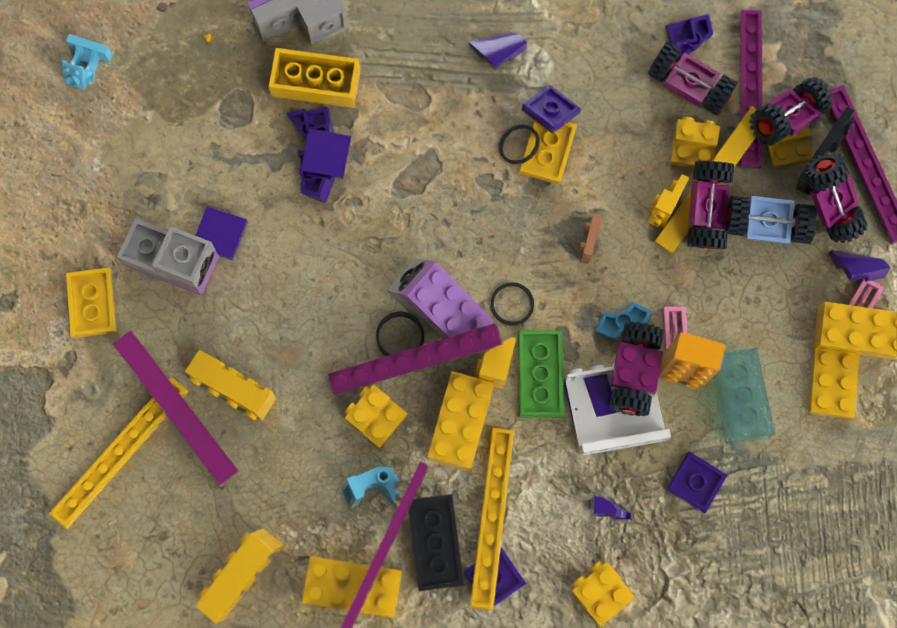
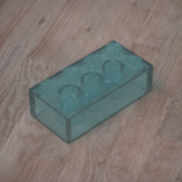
M757 347L724 352L720 371L712 380L726 445L771 438L776 435Z

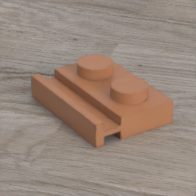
M594 213L591 222H586L583 235H587L585 243L581 242L578 255H582L581 263L589 264L602 215Z

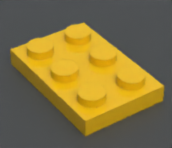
M534 121L533 128L538 133L540 139L539 148L530 160L522 163L519 174L560 185L577 124L568 122L552 134L538 122ZM532 131L527 144L524 158L527 157L535 147L536 138Z
M111 268L66 273L70 336L78 338L117 333Z
M823 348L813 349L809 413L847 419L855 418L859 353Z

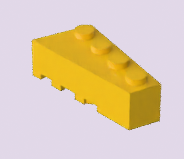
M199 349L185 370V373L189 376L188 381L198 387L200 384L208 388L206 392L216 398L220 395L227 399L225 403L234 409L240 407L245 410L244 415L253 421L256 418L263 421L276 401L272 390L266 387L262 390L263 387L250 378L244 379V376L230 367L226 368L224 363Z
M264 528L244 535L239 542L241 547L238 551H233L225 560L227 563L223 570L219 569L212 577L213 584L209 589L206 587L199 594L198 599L200 601L195 607L215 624L225 619L243 597L241 592L248 590L256 581V572L260 573L271 562L269 556L276 551L279 552L284 546Z

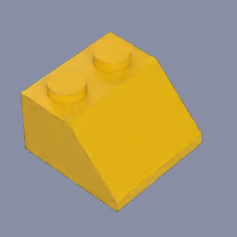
M511 337L504 341L503 345L487 351L484 354V358L478 360L475 376H478L479 379L495 383L494 387L504 389L516 338Z

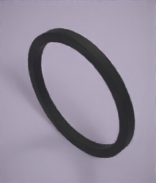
M521 124L511 127L500 139L499 153L501 157L510 164L527 162L536 154L539 148V135L529 125ZM517 129L532 131L535 135L536 143L534 149L527 157L520 160H511L505 157L503 143L510 133Z
M510 282L499 286L491 298L493 315L500 322L507 325L524 323L529 319L534 309L532 293L528 288L519 283ZM505 287H519L530 298V311L526 317L519 321L504 320L495 311V296Z

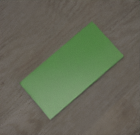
M519 330V418H564L562 330Z

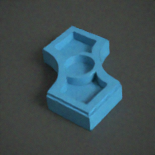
M632 302L628 309L621 313L612 314L604 312L595 333L615 342L617 337L623 333L624 324L627 322L647 323L652 311Z

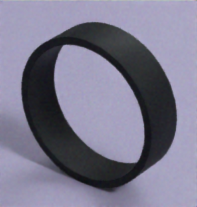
M398 311L388 314L380 321L376 330V341L378 348L384 356L391 354L386 352L381 346L379 333L382 326L388 320L395 317H405L413 320L420 328L422 334L419 346L424 344L423 326L414 315Z

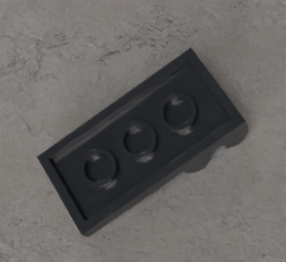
M848 106L845 108L811 159H818V155L822 157L824 153L830 154L838 150L843 138L842 135L846 137L853 127L852 124L855 119L852 117L855 110ZM804 169L798 178L796 189L811 196L810 192L814 189L811 188Z
M453 494L414 498L408 511L418 592L464 586Z

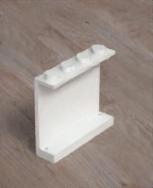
M615 363L612 364L613 367L604 368V365H597L591 367L589 371H583L582 369L569 371L570 374H567L564 379L568 390L580 456L664 442L670 439V430L664 428L657 392L654 396L651 395L652 401L648 416H631L617 412L596 417L583 378L607 374L612 392V389L617 388L611 386Z

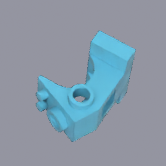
M69 34L66 42L70 49L75 51L71 63L62 60V75L64 76L65 84L84 90L88 84L91 85L93 83L94 72L99 61L103 60L110 63L113 55L108 46ZM81 62L88 64L85 70L80 66Z
M377 467L358 476L354 475L347 478L341 487L350 508L359 505L364 498V492L371 488L381 490L386 496L389 505H392L395 499L399 497V491H395V488L398 487V476L394 474V468Z

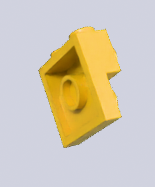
M683 117L682 120L678 119L674 130L670 164L694 168L695 161H712L718 145L720 126H716L715 122L710 120L698 123L694 122V119L691 117Z
M809 126L794 136L788 135L775 145H765L772 169L805 163L811 160L814 154L809 140L811 137Z
M681 174L678 181L673 180L669 190L664 189L661 195L657 193L648 210L651 213L648 220L651 225L664 228L689 177Z
M373 384L371 388L366 386L359 394L361 399L356 405L352 403L346 409L345 414L347 416L345 420L380 449L408 416V413Z
M600 561L589 569L592 573L587 578L581 576L572 584L574 589L570 591L599 627L606 624L636 598L607 561L603 564Z

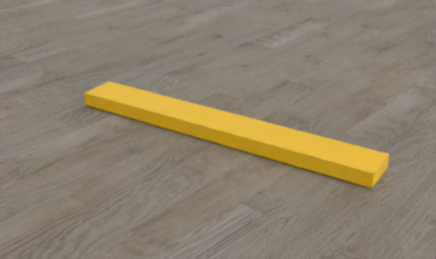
M751 107L712 161L732 163L734 167L756 138L752 134L755 132L754 129H750V126L753 124L749 123V120L751 119V114L757 109ZM691 191L654 241V243L670 254H673L688 233V229L693 226L688 225Z
M169 378V381L184 398L189 391L174 378ZM154 397L149 400L49 513L64 528H69L167 417V414Z
M492 428L470 608L493 611L514 430Z

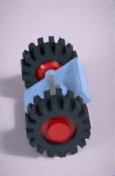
M731 195L728 200L726 229L724 230L730 235L744 236L746 233L745 239L790 244L791 238L792 242L811 244L817 228L816 223L818 219L816 217L818 212L814 205L797 204L794 208L795 201L759 196H750L749 199L748 197Z

